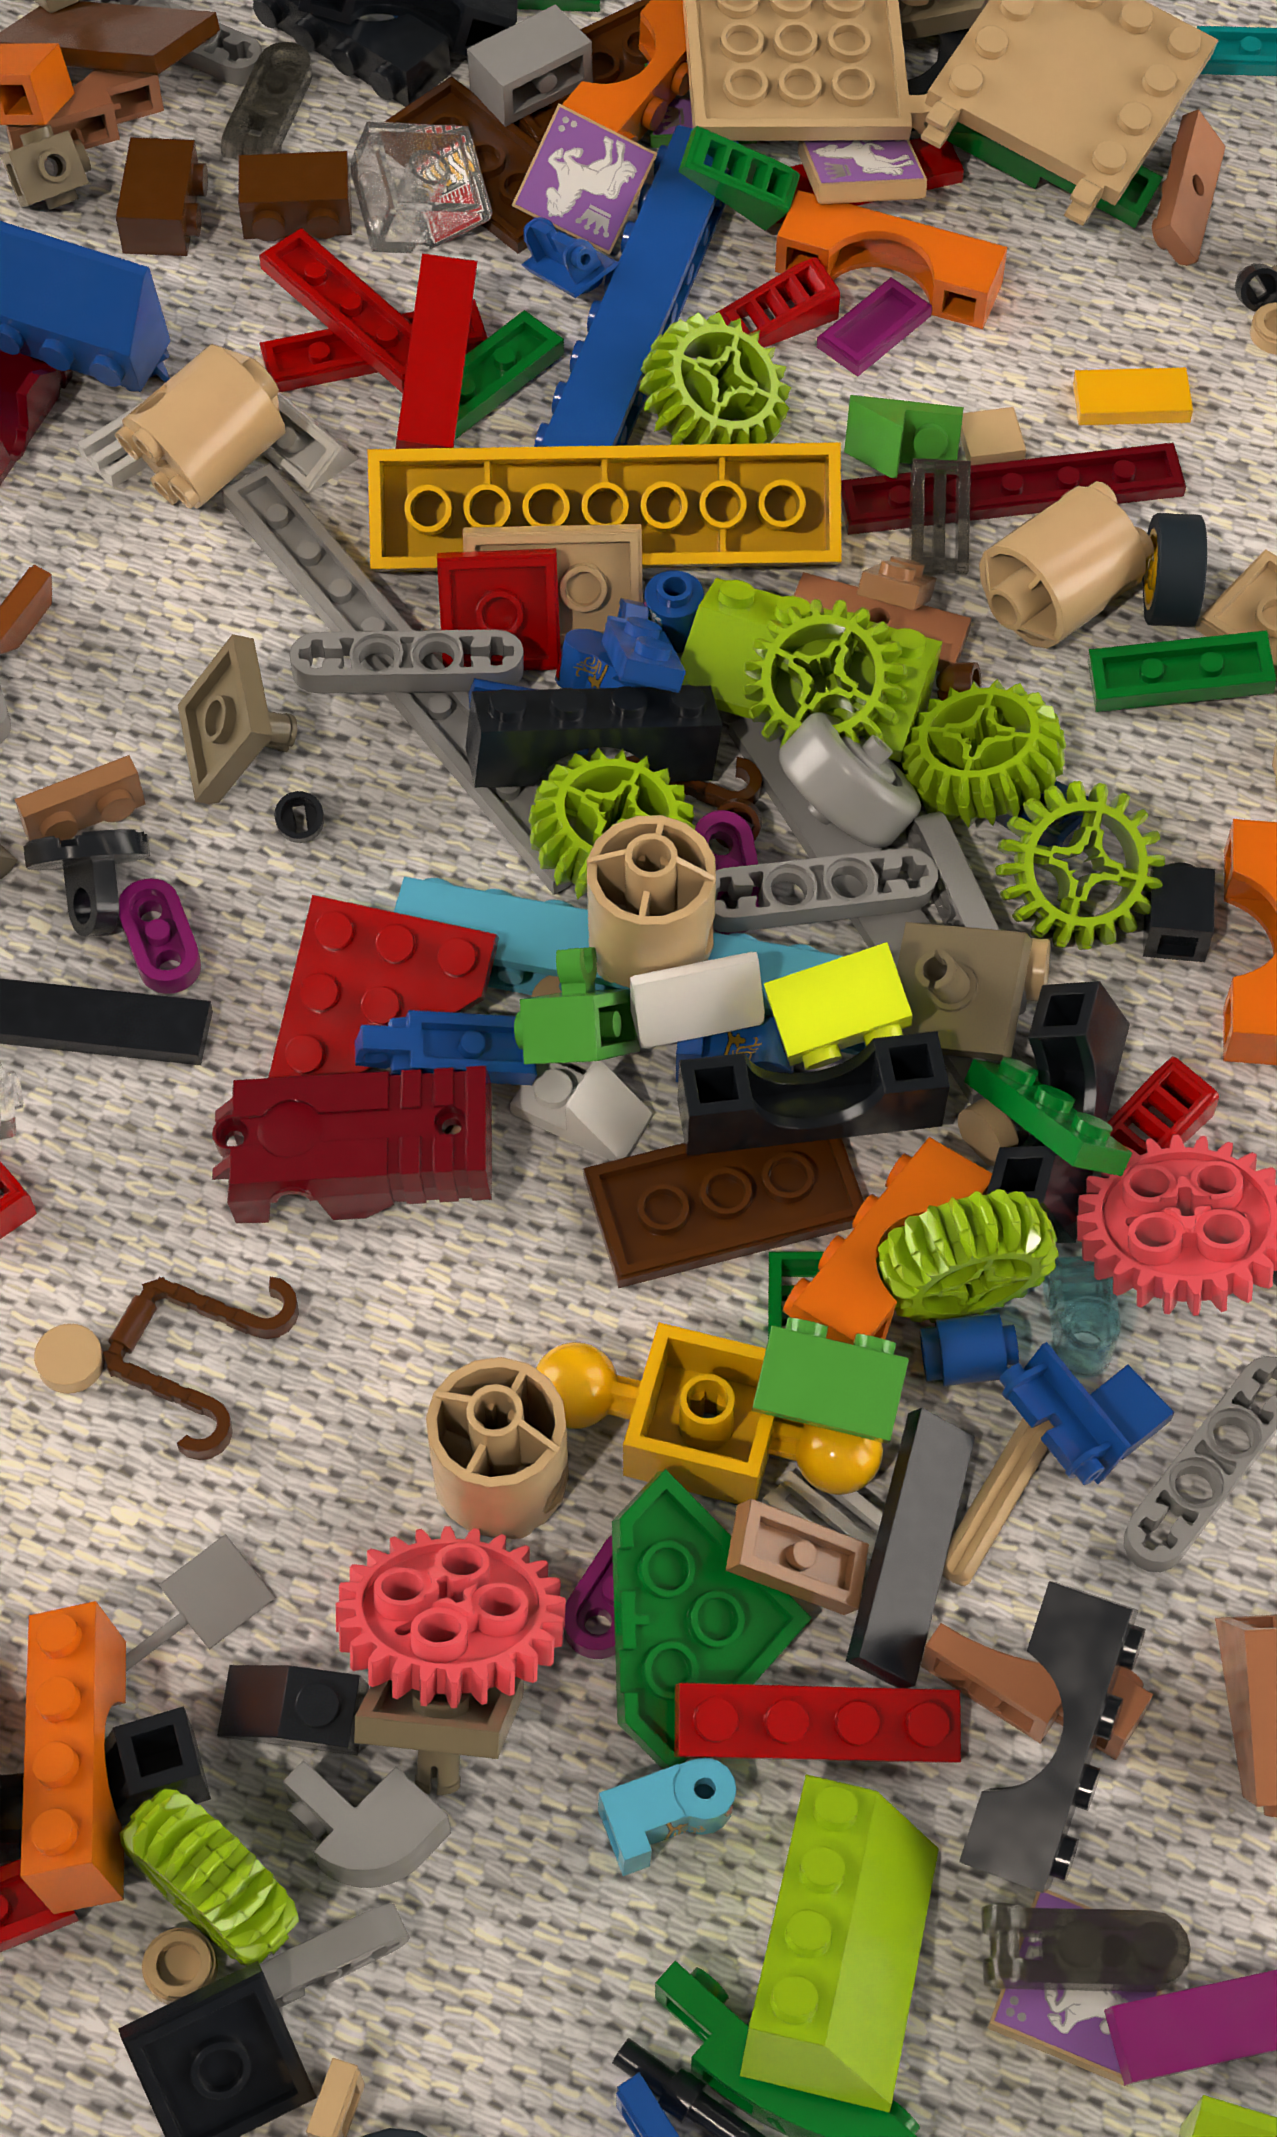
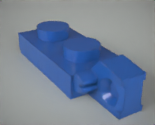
M620 598L618 616L608 615L601 641L620 681L679 693L686 670L666 633L662 631L660 625L648 620L649 607L644 603Z
M408 1010L406 1017L391 1018L388 1026L361 1025L354 1042L356 1066L380 1069L390 1068L391 1075H401V1070L421 1069L422 1073L425 1074L434 1073L435 1068L453 1067L455 1072L466 1071V1067L486 1066L491 1084L532 1086L537 1077L536 1064H524L523 1050L516 1043L514 1034L516 1016Z

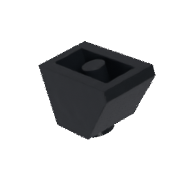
M229 1665L217 1736L357 1756L360 1743H354L355 1715L369 1690V1685L361 1675L290 1665Z

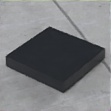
M258 1961L118 2028L121 2040L165 2137H240L317 2098Z

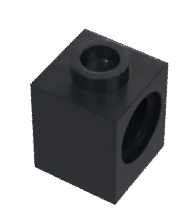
M1182 862L1152 867L1150 876L1158 878L1163 886L1151 889V892H1145V898L1151 901V909L1149 914L1144 915L1143 957L1205 962L1214 933L1215 869L1198 868Z

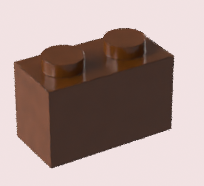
M130 137L116 213V222L123 254L188 256L190 238L199 237L201 233V206L199 203H196L197 196L206 197L208 190L206 163H198L195 140Z
M328 151L239 155L238 205L243 238L271 242L280 238H286L300 228H303L309 235L317 239L352 235L351 180L348 152Z

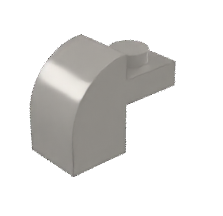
M304 1760L283 1780L288 1798L293 1803L286 1810L288 1816L313 1841L317 1842L324 1834L327 1836L313 1851L319 1869L333 1880L345 1885L359 1888H375L395 1883L414 1872L451 1834L448 1814L397 1767L356 1808L344 1799Z

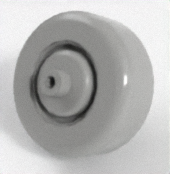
M823 712L809 715L780 748L779 760L782 769L796 789L810 803L807 808L818 821L824 825H828L830 822L847 835L873 848L888 847L920 812L921 803L915 788L907 780L903 772L888 759L893 752L879 737L872 735L866 740L864 737L859 736L858 739L861 744L854 742L846 736L841 739L838 731L832 725L844 721Z

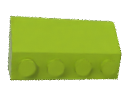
M715 578L698 606L681 658V663L686 670L682 685H711L718 710L751 719L748 711L759 701L746 699L742 688L749 682L759 679L752 678L745 673L744 663L749 660H764L753 650L752 643L754 639L761 638L772 643L774 638L767 628V623L775 619L786 628L791 625L787 609L790 606H796L803 619L812 616L811 604L801 597H783L755 589L749 583L741 580ZM823 608L825 615H832V610ZM847 612V619L850 620L854 613ZM869 621L866 630L874 625L875 622ZM888 626L889 633L882 643L898 641L901 645L902 654L891 663L905 664L908 670V677L893 684L906 690L907 700L901 704L886 703V705L898 713L899 721L895 726L887 725L880 721H877L876 725L883 734V741L893 752L888 759L900 762L903 757V749L908 745L911 728L915 727L917 713L925 712L931 698L943 642L925 637L914 629H896ZM839 639L814 640L801 646L797 651L806 655H818L826 650L832 640L838 641ZM856 647L851 655L853 664L847 676L859 683L860 690L871 695L875 682V667L869 657L860 648ZM781 669L777 680V700L784 711L794 718L799 709L797 701L803 687L792 680L791 674ZM831 671L825 672V678L821 673L813 678L819 693L826 692V686L829 691L838 686L834 672ZM834 708L826 713L846 721L859 711L856 710L853 713L843 708ZM866 735L862 736L866 740L869 739Z
M805 1775L749 2024L740 2076L890 2113L939 1848L876 1790Z

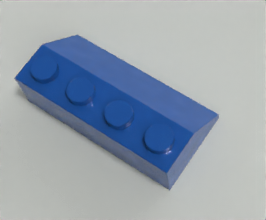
M0 221V350L12 355L20 353L42 360L57 370L66 371L70 369L95 377L107 386L117 387L120 385L141 392L171 341L150 268Z

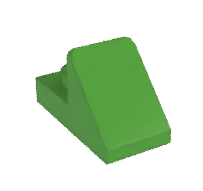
M850 395L844 452L890 478H897L899 463L941 468L956 467L964 407Z

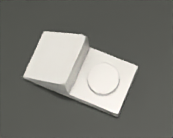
M592 1061L584 1075L560 1063L536 1064L537 1077L532 1086L521 1085L510 1103V1113L610 1161L630 1156L651 1121L653 1112L604 1062Z

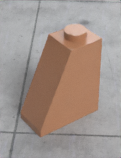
M1277 1614L1215 1618L1242 1796L1256 1807L1263 1806L1265 1816L1277 1817Z

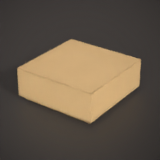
M1014 407L963 413L960 438L968 466L1025 459L1026 447Z
M332 2058L306 2130L308 2137H347L365 2087L357 2065Z

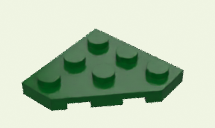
M666 1469L657 1472L612 1521L617 1724L662 1769L682 1764L688 1759L675 1757V1685L678 1683L753 1685L812 1619L789 1594L726 1571L732 1536Z

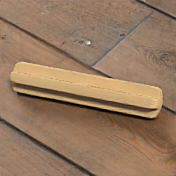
M1022 1418L950 1540L942 1574L944 1578L960 1586H966L971 1582L1048 1450L1041 1437L1046 1431L1054 1428L1049 1420L1031 1428L1026 1420Z

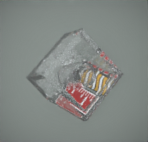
M366 122L349 168L372 252L415 253L431 250L490 220L493 212L468 126Z

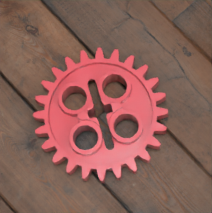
M1173 1135L1170 1148L1161 1149L1152 1138L1146 1139L1145 1154L1139 1155L1134 1150L1126 1147L1132 1152V1155L1122 1176L1101 1172V1177L1088 1176L1086 1179V1194L1079 1195L1077 1241L1082 1242L1083 1261H1094V1277L1097 1280L1113 1277V1294L1116 1296L1134 1288L1137 1290L1138 1307L1142 1308L1153 1297L1162 1299L1164 1314H1170L1175 1308L1177 1301L1187 1302L1192 1315L1197 1316L1200 1313L1202 1301L1211 1300L1216 1308L1224 1312L1227 1311L1228 1295L1233 1293L1239 1299L1249 1303L1252 1301L1253 1284L1267 1289L1273 1286V1271H1277L1276 1170L1270 1167L1256 1171L1257 1154L1252 1152L1237 1160L1232 1157L1233 1143L1231 1142L1225 1143L1217 1151L1208 1150L1206 1136H1200L1192 1148L1185 1147L1179 1135Z
M445 1526L441 1533V1538L431 1540L425 1531L417 1529L415 1543L407 1545L404 1541L394 1536L390 1538V1554L370 1548L367 1551V1566L352 1564L350 1566V1582H341L339 1585V1602L336 1603V1632H339L340 1652L350 1653V1668L352 1671L368 1669V1685L371 1687L391 1680L392 1698L399 1699L411 1689L420 1691L419 1699L421 1706H427L436 1694H445L450 1707L457 1708L461 1695L471 1693L481 1705L487 1704L489 1688L496 1687L502 1693L512 1696L515 1694V1677L534 1683L537 1681L538 1665H553L554 1648L562 1647L563 1628L565 1626L566 1600L565 1597L560 1596V1579L548 1577L549 1563L546 1560L530 1563V1547L527 1545L518 1547L510 1552L507 1551L506 1535L503 1534L495 1537L491 1542L485 1543L480 1542L481 1534L477 1528H473L465 1539H456L451 1526Z

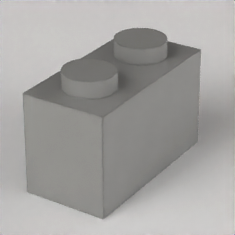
M556 4L467 48L470 90L505 127L570 94L581 81L593 82L592 41Z

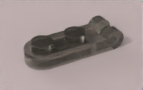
M279 42L268 46L259 55L224 129L221 139V154L223 157L239 160V155L278 154L282 152V144L312 81L311 57L302 45L294 42ZM250 130L262 132L260 137L249 135Z
M1008 1903L990 1904L981 1908L982 1933L989 1935L990 1957L983 1960V1983L987 1987L999 1989L1155 1992L1166 1990L1176 1983L1189 1963L1191 1947L1188 1935L1180 1923L1166 1913L1152 1910L1025 1908L1021 1905ZM1019 1937L1039 1938V1960H1026L1020 1957Z

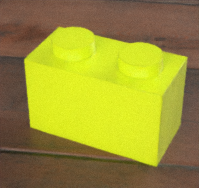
M887 942L764 983L765 993L790 1066L803 1062L806 1070L821 1068L842 1059L841 1049L865 1042L867 1046L873 1038L903 1035L902 1029L912 1026L913 1015Z

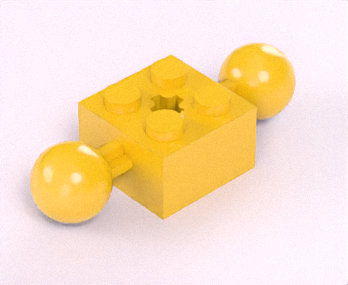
M658 1322L641 1381L617 1375L613 1363L604 1352L592 1345L581 1342L565 1343L551 1349L542 1357L536 1367L538 1371L551 1380L563 1400L566 1428L581 1429L590 1427L600 1422L607 1415L630 1420L623 1442V1476L649 1482L657 1472L666 1469L690 1493L739 1505L751 1498L754 1500L758 1499L769 1455L797 1461L802 1475L812 1486L825 1493L834 1495L850 1494L865 1487L875 1477L882 1462V1442L753 1412V1402L766 1348ZM704 1413H712L716 1417L703 1418Z

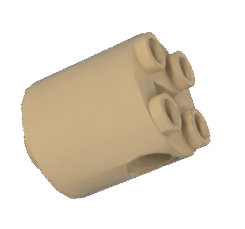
M210 344L122 420L123 427L115 433V437L135 460H139L142 457L153 470L155 475L150 478V481L159 494L172 505L180 500L186 507L191 509L192 507L199 508L204 505L222 487L228 484L282 437L286 431L285 424L279 413V389L267 370L251 357Z
M1096 481L1088 487L1077 486L1066 492L1059 501L1030 518L985 550L979 563L980 582L988 600L989 608L996 620L1002 626L1016 632L1031 646L1047 649L1061 642L1103 611L1107 603L1137 586L1146 572V560L1154 554V546L1149 535L1143 529L1135 527L1126 512L1117 505V499L1112 489L1103 482Z
M663 815L635 816L614 824L595 841L587 858L589 947H595L597 972L605 981L630 988V977L634 975L708 961L714 947L715 856L705 838L687 823Z
M504 1357L474 1360L451 1372L433 1393L426 1415L428 1443L437 1499L441 1506L444 1507L448 1516L469 1532L473 1528H477L480 1530L481 1535L491 1538L501 1534L506 1535V1538L510 1539L524 1538L530 1535L535 1528L546 1523L561 1505L569 1481L567 1431L563 1400L551 1380L525 1362Z

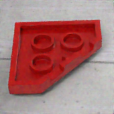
M312 895L268 1078L365 1073L372 1069V1067L355 1065L354 1042L361 1025L388 1026L391 1018L406 1017L408 1010L460 1013L462 1011L464 1013L485 1000L499 937L494 933Z

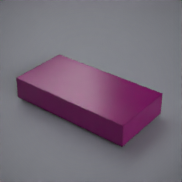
M890 277L817 337V348L858 377L930 318L932 305Z

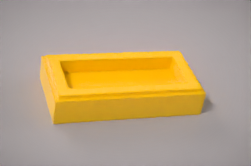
M1186 367L1075 370L1073 387L1078 425L1191 422L1193 407Z

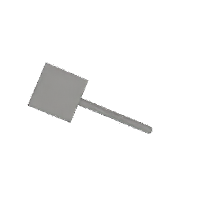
M226 1534L159 1584V1587L180 1613L126 1654V1671L188 1624L210 1650L276 1598Z

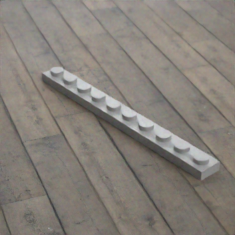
M270 463L221 489L224 505L331 632L414 631ZM374 653L365 657L361 664L369 670L379 671L388 668L394 660L386 654ZM433 653L425 656L421 661L423 666L428 669L441 670L445 668ZM466 691L384 693L551 893L555 895L573 884L569 882L556 887L554 879L555 869H540L539 851L531 849L530 834L532 829H530L528 820L531 806L535 805L534 799L537 788L542 783L541 778L535 786L474 788L465 748L470 711L469 694Z

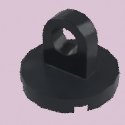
M135 829L82 832V835L75 836V839L60 840L55 838V836L31 840L23 846L25 866L28 870H63L70 922L74 930L84 937L109 935L117 925L119 897L115 864L150 857L148 835L144 831L136 832Z

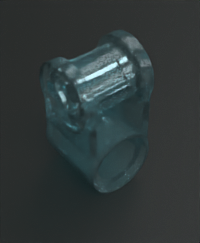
M1082 1256L1057 1257L1055 1259L1056 1268L1049 1275L1045 1276V1281L1042 1283L1045 1307L1049 1310L1053 1349L1075 1377L1092 1378L1099 1376L1108 1369L1113 1360L1121 1329L1117 1296L1113 1294V1277L1097 1280L1094 1277V1261H1083ZM1088 1333L1095 1336L1100 1342L1094 1344L1084 1343L1078 1340L1074 1334Z

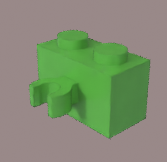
M595 947L556 950V969L562 992L520 999V1011L515 1017L514 1034L518 1047L523 1050L524 1064L600 1061L640 1052V1044L630 1010V989L595 990L597 974Z
M788 1317L786 1328L772 1325L753 1402V1412L886 1444L890 1442L909 1358L894 1355L897 1343L864 1334H856L853 1345L827 1339L828 1326L798 1318Z

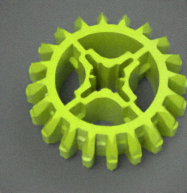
M698 312L694 316H690L686 322L679 319L677 322L672 323L663 335L660 334L650 346L651 351L644 359L641 368L645 376L641 380L639 391L649 396L645 401L643 412L657 414L659 417L655 422L654 432L667 430L672 435L670 445L770 443L780 432L781 423L786 418L787 412L790 409L785 401L789 397L791 387L781 382L787 367L773 364L771 360L774 357L776 347L764 349L758 343L760 330L749 335L743 332L741 318L731 321L727 326L720 312L713 316L711 315L707 320Z
M814 599L810 605L812 613L810 617L802 619L799 609L796 606H790L787 609L791 625L784 628L779 621L775 619L770 620L767 623V628L774 641L771 643L765 639L755 638L752 643L753 650L764 660H749L744 663L745 673L759 680L749 682L742 688L746 699L759 701L748 711L752 721L763 722L769 720L761 731L763 738L770 742L785 733L781 741V748L809 715L816 712L826 713L834 708H843L853 713L856 710L859 712L844 722L832 725L838 731L841 739L846 736L854 742L861 744L858 739L859 736L866 735L870 738L874 735L884 740L883 734L876 725V722L880 721L892 726L898 723V713L886 705V703L901 704L906 702V690L893 683L900 682L908 677V670L905 664L891 663L902 654L900 643L898 641L882 643L889 633L887 624L881 621L866 630L870 619L869 610L861 607L849 620L847 619L846 602L840 599L833 605L832 615H825L821 600ZM839 639L838 641L832 640L826 650L818 655H806L797 651L801 646L814 640ZM856 647L860 648L869 657L875 667V682L871 695L860 690L859 683L847 676L853 664L851 655ZM781 669L791 674L792 680L803 687L797 701L799 709L794 718L784 711L777 700V680ZM826 671L834 672L838 686L831 691L826 686V692H817L813 678L820 673L825 678Z
M998 679L989 688H980L973 680L970 690L959 693L950 687L947 699L943 701L929 699L927 712L917 713L915 727L911 728L908 745L903 749L901 764L904 775L915 788L920 803L924 806L927 813L941 811L949 822L961 816V819L968 828L977 818H986L994 826L997 816L1009 814L1012 817H1018L1020 806L1030 798H1035L1039 801L1045 789L1055 786L1056 777L1063 775L1066 742L1064 731L1060 729L1059 718L1054 713L1053 706L1046 705L1039 692L1027 694L1021 683L1005 690Z
M599 748L591 755L590 761L575 753L572 759L568 761L567 767L556 764L549 773L548 780H542L541 785L537 788L534 799L535 805L531 806L528 820L530 829H532L530 834L531 849L539 851L540 869H555L554 879L556 887L569 882L576 885L574 891L578 900L587 893V858L593 845L617 820V823L635 816L663 815L687 823L695 830L696 826L692 824L694 805L684 802L686 796L684 785H668L670 781L668 768L656 772L649 770L647 756L638 763L627 760L623 749L615 756V759L606 758Z
M1073 781L1068 785L1067 802L1057 786L1045 789L1044 799L1047 809L1035 798L1025 801L1023 807L1032 822L1030 823L1017 816L1010 818L1007 826L1020 837V840L1003 839L998 843L997 849L1004 854L1014 856V863L996 866V875L1000 877L1014 875L1016 883L1015 886L1005 888L1000 892L1002 900H1011L1021 896L1025 904L1014 911L1012 914L1014 920L1021 922L1034 913L1038 918L1032 926L1031 935L1035 938H1042L1051 926H1055L1053 945L1058 948L1067 946L1073 931L1079 950L1092 948L1094 930L1104 945L1115 943L1116 930L1114 923L1126 933L1134 932L1138 925L1129 909L1143 915L1149 914L1151 901L1141 895L1142 890L1151 892V889L1163 886L1158 878L1147 876L1148 868L1152 869V867L1165 865L1166 859L1163 855L1148 856L1146 850L1147 845L1154 844L1161 839L1159 832L1151 831L1143 835L1140 834L1137 827L1148 818V813L1144 809L1132 813L1129 817L1123 814L1130 801V796L1126 793L1118 794L1109 805H1106L1108 796L1106 784L1098 783L1094 785L1088 800H1086L1085 788L1082 782ZM1071 815L1083 816L1080 829L1074 831L1068 846L1058 847L1053 845L1046 847L1037 844L1046 828L1058 818ZM1101 823L1111 830L1120 842L1125 855L1126 868L1123 867L1124 864L1110 859L1105 853L1102 846L1104 830L1100 829ZM1084 852L1088 856L1084 862L1091 861L1092 869L1101 872L1091 873L1079 877L1077 880L1072 876L1076 870L1069 871L1068 862L1060 859L1071 858ZM1033 863L1038 864V868L1051 872L1058 883L1057 900L1061 902L1059 909L1052 905L1041 892L1035 878ZM1095 884L1105 886L1113 884L1122 887L1116 900L1103 912L1093 917L1078 916L1080 904L1087 901L1088 894Z
M996 1189L987 1195H982L980 1192L975 1191L966 1198L955 1199L951 1197L948 1203L937 1207L929 1205L927 1212L919 1216H909L905 1220V1226L894 1228L887 1234L888 1239L878 1247L879 1256L876 1262L880 1271L879 1276L884 1286L897 1301L895 1307L897 1315L908 1317L914 1322H923L929 1319L931 1323H935V1320L965 1317L973 1314L982 1315L985 1311L995 1307L1004 1308L1005 1303L1014 1298L1025 1297L1028 1293V1288L1040 1286L1045 1281V1276L1049 1275L1056 1268L1055 1259L1059 1256L1055 1244L1057 1237L1052 1223L1048 1219L1047 1213L1041 1208L1038 1199L1027 1197L1024 1192L1014 1191L1007 1194L1005 1190Z
M164 1788L151 1800H145L130 1816L131 1821L119 1833L125 1854L133 1861L134 1866L145 1875L147 1881L168 1902L231 1959H236L241 1965L248 1966L256 1961L261 1964L269 1955H274L289 1939L288 1934L299 1922L295 1902L287 1895V1890L276 1881L274 1874L261 1864L257 1856L251 1853L239 1841L238 1837L232 1835L218 1819H214L201 1805L195 1804L187 1795L181 1794L177 1790Z

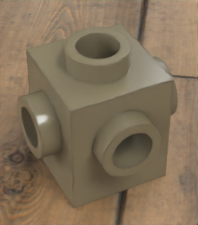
M51 125L20 135L23 147L0 155L21 208L45 200L48 210L78 200L79 197L75 188L89 184L85 172L91 171L88 154L80 139L72 140L69 130L54 135ZM46 159L51 161L54 166L53 176L45 170L44 163Z

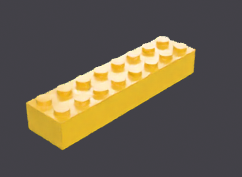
M841 442L367 449L370 569L374 572L437 571V553L463 552V528L641 524L642 568L838 565L842 562Z

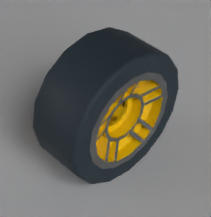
M1157 513L1152 516L1147 533L1152 540L1154 554L1146 560V572L1142 578L1144 618L1148 625L1191 627L1196 625L1204 599L1207 573L1206 524L1202 515Z

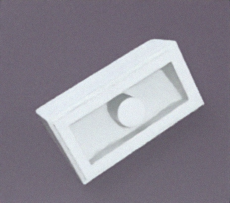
M280 392L278 393L279 413L285 424L286 433L262 454L311 494L359 457Z
M747 952L630 977V1010L639 1044L642 1048L686 1041L759 1026L764 1023L765 1011L757 952Z

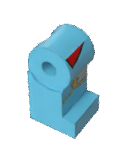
M706 1757L693 1759L599 1793L598 1812L623 1876L650 1867L652 1854L650 1845L687 1831L704 1835L714 1833L725 1826L731 1817L737 1790L734 1776L727 1766L718 1760Z

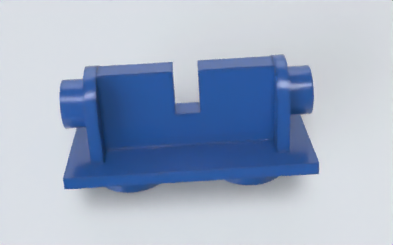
M534 218L524 227V241L532 257L521 265L530 273L574 298L597 288L602 283L603 277L619 266L617 261L595 250L590 242L580 238L575 239L561 231L557 232L552 222L546 218Z
M1047 1342L1040 1346L1024 1368L1020 1363H1017L1000 1376L999 1381L1005 1387L1002 1391L1003 1397L1013 1404L1031 1428L1048 1420L1054 1426V1428L1045 1432L1041 1440L1066 1470L1065 1474L1069 1479L1077 1477L1083 1485H1087L1092 1481H1095L1098 1485L1104 1481L1132 1447Z

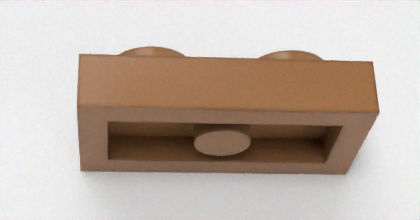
M891 556L890 561H881L880 564L862 572L857 595L915 610L931 600L937 578L923 574L924 564Z
M130 755L14 799L24 832L29 841L49 836H55V838L60 840L72 839L79 830L102 821H121L130 816L136 808L146 805L139 774Z
M751 1498L737 1505L726 1571L836 1613L847 1615L859 1609L869 1544Z

